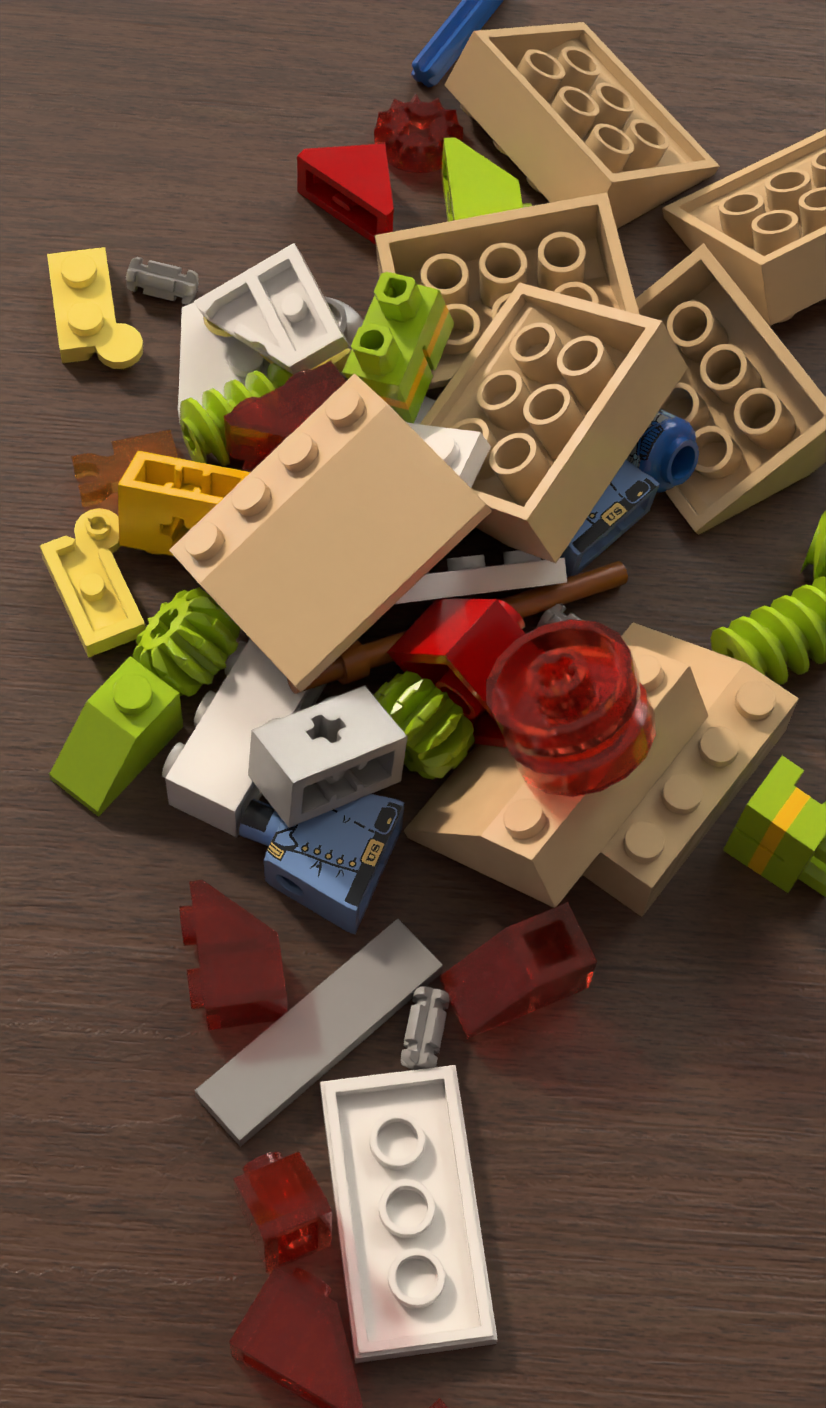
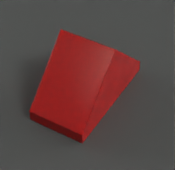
M385 143L308 148L302 150L297 155L298 193L375 245V235L393 232L394 207Z

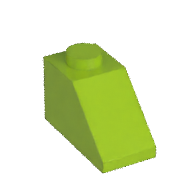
M444 138L441 176L447 222L532 206L531 203H522L520 185L517 178L457 138Z
M130 656L85 703L49 774L50 780L99 817L183 728L179 692Z

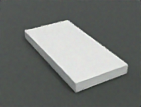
M456 1065L320 1082L355 1363L496 1344V1326Z

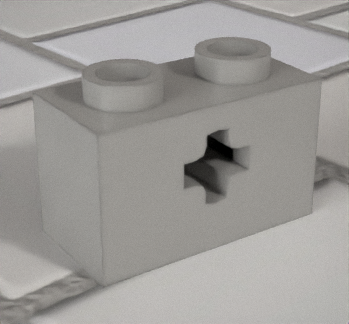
M363 686L339 696H331L319 704L283 718L272 719L263 726L252 729L248 776L288 828L401 782L407 735L371 692Z

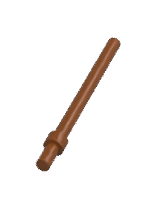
M616 561L567 577V583L540 586L500 600L508 603L522 618L546 611L556 604L564 605L624 585L628 581V574L624 564L621 561ZM406 631L363 645L356 640L304 691L336 680L345 685L368 677L370 669L394 661L387 651ZM287 678L289 687L292 690V692L294 694L300 693V691Z

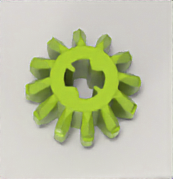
M200 587L189 592L183 590L178 592L170 603H162L160 610L154 617L147 618L149 624L144 631L137 635L136 643L138 646L134 649L132 658L179 692L180 696L186 695L190 697L197 693L202 684H212L214 675L219 670L226 668L225 662L228 656L237 650L238 643L236 639L239 637L241 628Z
M406 671L404 674L398 673L389 683L385 682L373 695L407 735L404 764L409 771L418 772L423 778L427 779L443 778L451 768L455 769L468 755L467 750L475 742L472 722L463 715L462 707L455 704L449 698L448 693L438 689L430 679H422L417 673Z

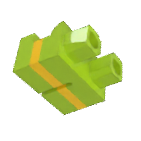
M384 272L381 273L374 289L375 295L363 324L358 328L351 344L352 350L342 373L348 379L353 374H356L405 422L414 424L433 378L431 370H436L455 323L439 289L418 285L412 277Z
M782 755L746 804L723 851L787 893H789L796 881L800 879L826 897V801L820 804L796 787L804 770Z

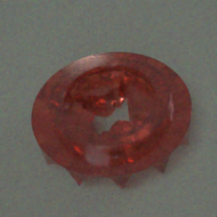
M415 94L411 101L406 103L394 99L388 111L378 113L374 129V143H385L387 161L393 167L411 173H428L442 169L444 138L455 137L463 142L464 127L460 126L456 110L444 109L439 97L428 103L421 102L417 94ZM409 124L415 125L420 130L429 127L428 139L426 137L423 138L417 132L409 135Z

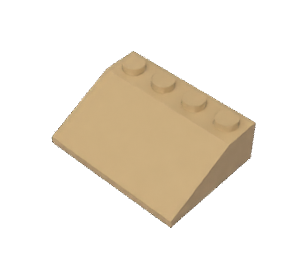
M584 22L473 31L445 83V87L460 102L461 109L481 125L493 139L495 147L501 153L509 156L527 176V182L533 189L543 194L550 203L607 192L617 229L713 176L720 167Z
M826 129L662 208L664 219L687 247L693 252L704 243L769 326L787 321L795 313L826 299Z
M607 192L375 235L379 277L381 273L391 272L412 277L418 285L439 289L455 323L436 370H431L433 378L428 389L447 386L519 282L639 314Z
M703 243L636 298L640 315L663 321L688 367L660 409L687 420L696 434L699 458L694 472L683 484L677 485L665 492L698 535L807 477L826 462V397Z
M519 282L420 424L476 431L483 434L491 448L471 489L489 506L492 512L476 528L509 547L557 563L688 367L663 321Z
M353 374L169 551L300 692H303L488 516L492 510L377 393L356 374Z
M633 622L613 647L640 646L690 665L709 715L582 874L642 917L785 733L799 698L745 662Z
M640 646L556 649L552 655L564 668L562 677L577 695L527 750L476 744L404 829L406 836L423 846L556 908L708 718L709 715L690 665Z

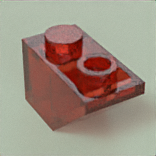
M329 361L313 370L305 369L297 372L283 386L261 397H250L243 400L234 407L231 413L224 416L227 451L232 458L261 463L337 391L346 380L332 361Z
M204 880L189 881L192 905L179 906L183 944L184 946L197 945L200 963L199 968L187 969L191 1009L205 1008L208 1030L277 1021L288 1012L286 984L278 933Z
M567 902L506 927L440 976V981L445 992L448 993L451 1005L467 1039L588 989L597 960Z

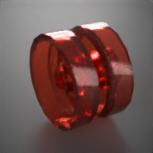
M570 619L538 627L516 639L496 659L486 680V703L496 725L505 738V744L525 782L546 794L575 797L605 790L627 778L646 759L655 739V712L647 691L640 682L639 671L631 650L618 632L599 622Z

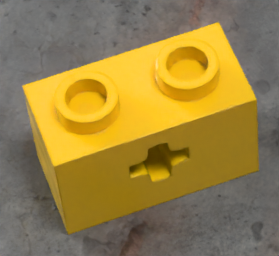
M137 451L118 484L119 545L144 550L151 554L174 556L169 550L251 472Z

